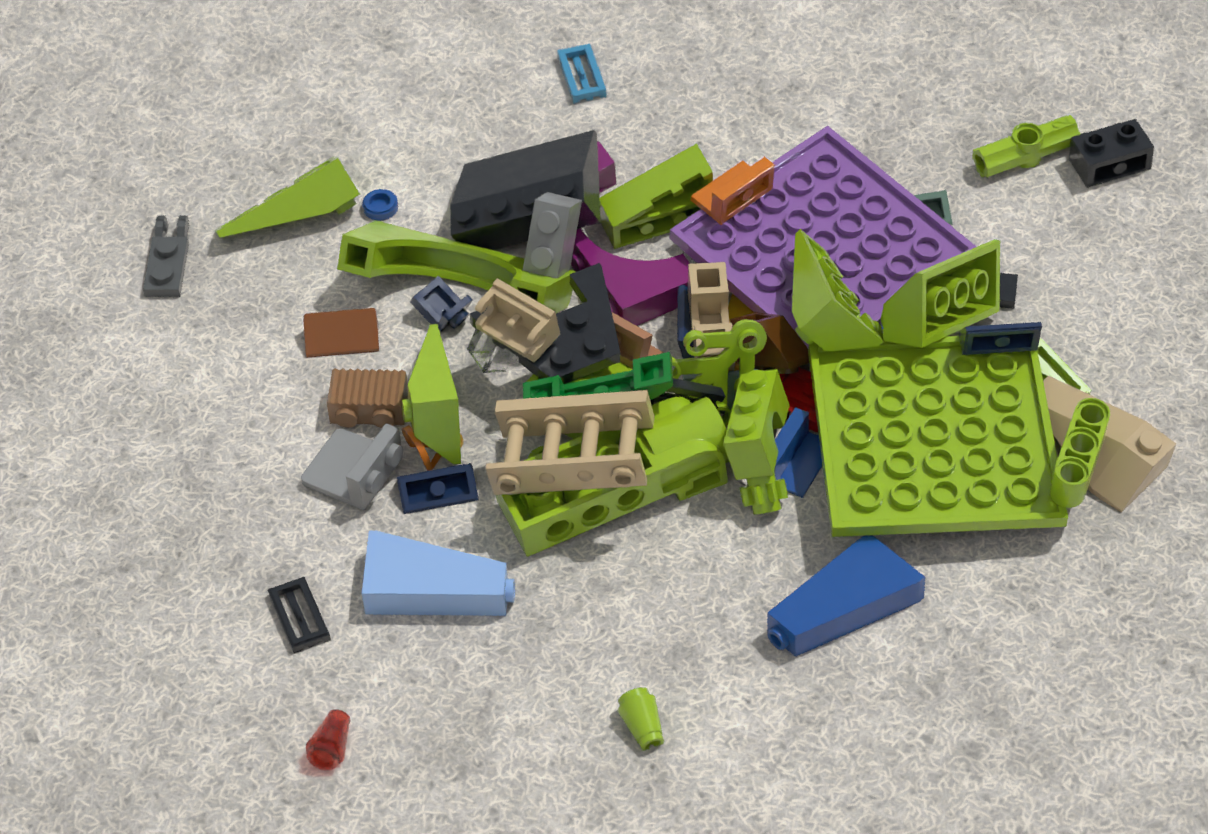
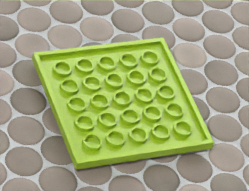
M946 336L923 348L883 341L878 347L824 351L815 342L809 345L808 355L832 537L1067 526V508L1057 505L1050 496L1051 482L1058 458L1038 350L962 355L959 336Z

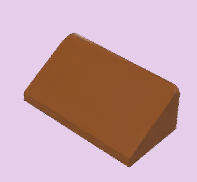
M375 308L307 313L303 316L306 358L379 351V327Z

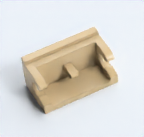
M498 278L475 307L476 311L484 312L475 322L478 330L533 362L560 335L555 311Z

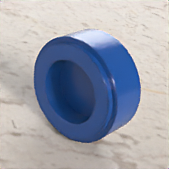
M377 189L369 192L362 202L364 214L372 220L383 221L390 219L398 211L397 196L386 189Z

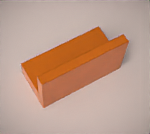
M763 157L752 166L742 160L691 195V201L722 225L773 189L775 164L766 157Z

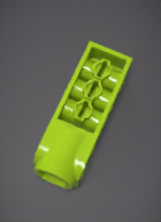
M673 397L652 405L654 413L653 428L637 429L634 454L640 453L647 476V486L495 495L497 503L526 557L675 493L678 500L682 501L727 484L726 463L730 461L723 444L727 429L712 401L705 397L691 403L690 400L684 397ZM621 430L599 432L596 456L618 455ZM583 435L559 445L558 459L580 457ZM543 452L524 461L542 460Z

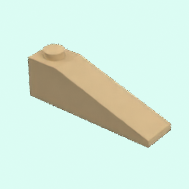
M1048 375L1043 382L1053 436L1062 447L1078 402L1086 398L1096 397ZM1104 402L1110 409V418L1088 490L1097 498L1122 513L1168 467L1176 443L1147 421Z

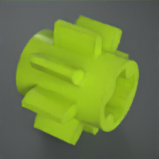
M775 472L772 476L746 479L748 486L739 487L742 504L744 507L752 505L754 515L782 509L780 499L788 498L784 478L776 480Z

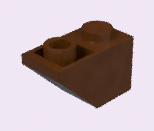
M754 312L730 319L732 327L740 320L757 321L766 332V344L760 352L755 354L754 369L767 370L772 367L776 368L779 374H792L799 371V366L810 364L807 346L783 315ZM754 336L745 337L743 344L752 341Z

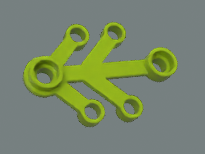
M745 319L735 323L731 331L702 333L699 330H692L683 339V344L690 355L701 356L708 348L725 349L717 357L675 359L672 357V365L675 366L672 371L673 378L678 379L680 375L698 374L691 382L706 385L712 384V386L722 388L726 397L723 402L716 401V404L718 406L717 411H725V414L721 417L725 426L728 425L731 415L727 405L728 368L739 358V378L734 384V390L737 392L741 374L754 371L755 354L760 352L766 344L767 335L763 326L757 321ZM754 336L752 341L743 344L745 337ZM693 340H702L699 346L690 347V343Z

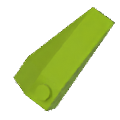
M331 157L295 179L294 184L290 187L276 191L263 200L262 204L249 208L216 229L215 232L221 238L327 214L334 210L339 215L357 204L353 198L360 195L339 158Z
M801 229L795 233L792 314L798 325L795 328L797 334L807 344L811 345L815 342L824 351L878 347L883 343V340L874 321L867 313H864L862 316L860 315V310L856 306L859 299L841 281L843 275L826 250Z
M432 324L429 326L408 382V399L402 400L404 422H411L414 437L452 464H461L458 396L438 325Z

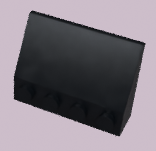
M591 130L464 164L450 204V228L453 239L490 250L527 242L535 199L547 192L582 200L577 229L601 223L596 131Z

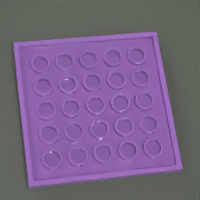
M826 126L773 161L772 163L775 164L773 189L722 225L700 209L671 228L669 237L673 243L697 263L725 262L728 290L753 312L783 315L795 332V328L798 325L792 314L795 233L800 229L826 250L843 275L841 281L859 299L856 306L860 310V315L862 316L864 313H867L872 320L877 321L880 325L883 304L915 273L977 247L829 126ZM801 338V340L804 342V344H805V345L807 346V348H808V347H809V344H807V343Z

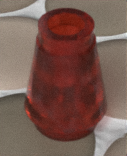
M338 709L329 711L306 743L307 759L318 769L332 770L342 763L345 758L351 719L344 711Z

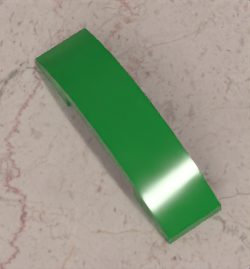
M670 352L633 359V370L563 384L559 375L524 382L523 399L647 390L649 398L652 400L673 386L672 356Z

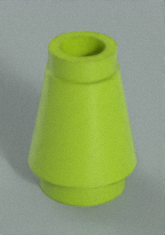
M645 687L635 688L622 694L618 699V713L640 745L641 750L650 749V745L655 747L662 745L664 739L656 697L650 694Z

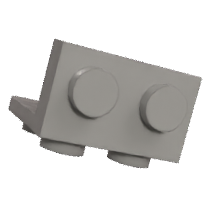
M385 424L374 440L343 428L335 430L301 475L302 484L305 487L364 511L403 458V446H401L399 428Z

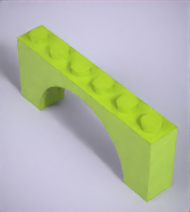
M377 220L342 234L337 270L368 278L387 274L439 276L440 278L467 283L485 290H489L493 286V282L498 278L552 309L555 313L568 307L573 289L570 285V274L576 272L569 270L556 279L523 271L525 258Z

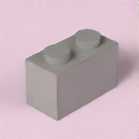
M549 192L535 199L523 271L558 279L570 270L582 200Z

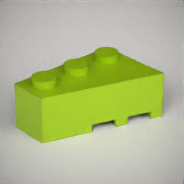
M697 143L600 197L601 225L614 249L669 233L671 228L700 210L691 201V195L713 181V171Z

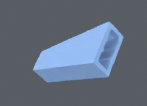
M369 531L362 599L365 615L506 616L507 602H515V579H508L507 565L504 562L380 531Z

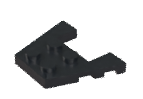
M600 263L570 274V285L582 304L556 314L560 335L535 362L493 338L492 342L501 349L507 348L519 358V363L539 379L559 375L563 384L570 383L619 363L620 348ZM475 311L470 313V324L477 331L480 330L476 328L475 322L484 312Z

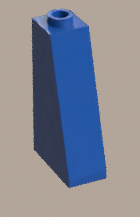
M873 535L863 536L767 612V636L777 649H787L795 657L918 604L925 597L926 577Z

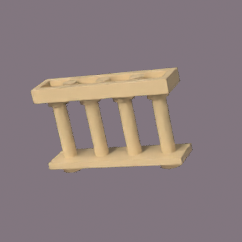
M647 390L496 401L495 414L502 436L507 438L504 462L486 463V472L494 495L647 486V476L640 453L634 454L637 429L653 428L654 413ZM621 430L618 455L596 456L599 432ZM583 433L580 457L558 459L561 434ZM545 435L542 460L520 461L523 437Z

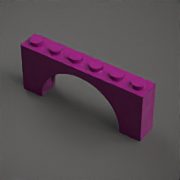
M597 141L600 194L617 184L615 162L600 141ZM582 228L577 229L571 259L572 268L577 272L600 263L612 313L638 326L678 309V288L681 285L688 287V264L690 262L684 254L660 260L627 259L601 249L586 236Z

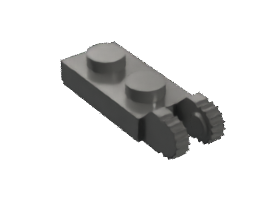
M179 215L177 237H166V232L168 231L166 216H157L155 237H152L143 287L145 297L181 296L189 247V218L187 215Z

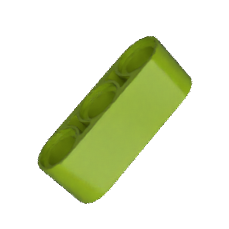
M1086 398L1076 405L1055 465L1050 496L1061 507L1073 508L1083 502L1104 442L1110 418V409L1106 403L1097 398Z

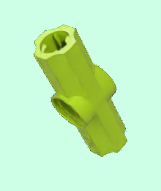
M1065 115L1041 125L1021 123L1014 127L1011 136L974 149L972 158L976 170L982 178L993 176L1017 166L1032 168L1040 163L1041 157L1070 147L1071 137L1080 135L1077 122L1072 115Z

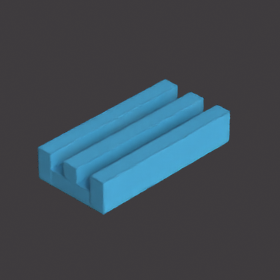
M591 44L557 50L558 60L573 104L580 102L581 99L588 101L593 100V97L600 96V98L607 97L606 87ZM580 55L586 56L596 87L590 88L579 57ZM572 57L583 88L581 90L577 89L567 58Z

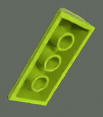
M993 239L915 273L883 304L881 314L883 341L923 348L964 327L998 313L1000 310V240Z

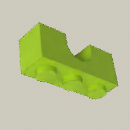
M777 369L767 371L754 370L740 376L723 443L736 480L772 476L774 474L779 451L774 439L773 429L783 428L789 409V402Z

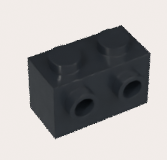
M1135 118L1071 137L1069 161L1086 188L1152 169L1154 145Z

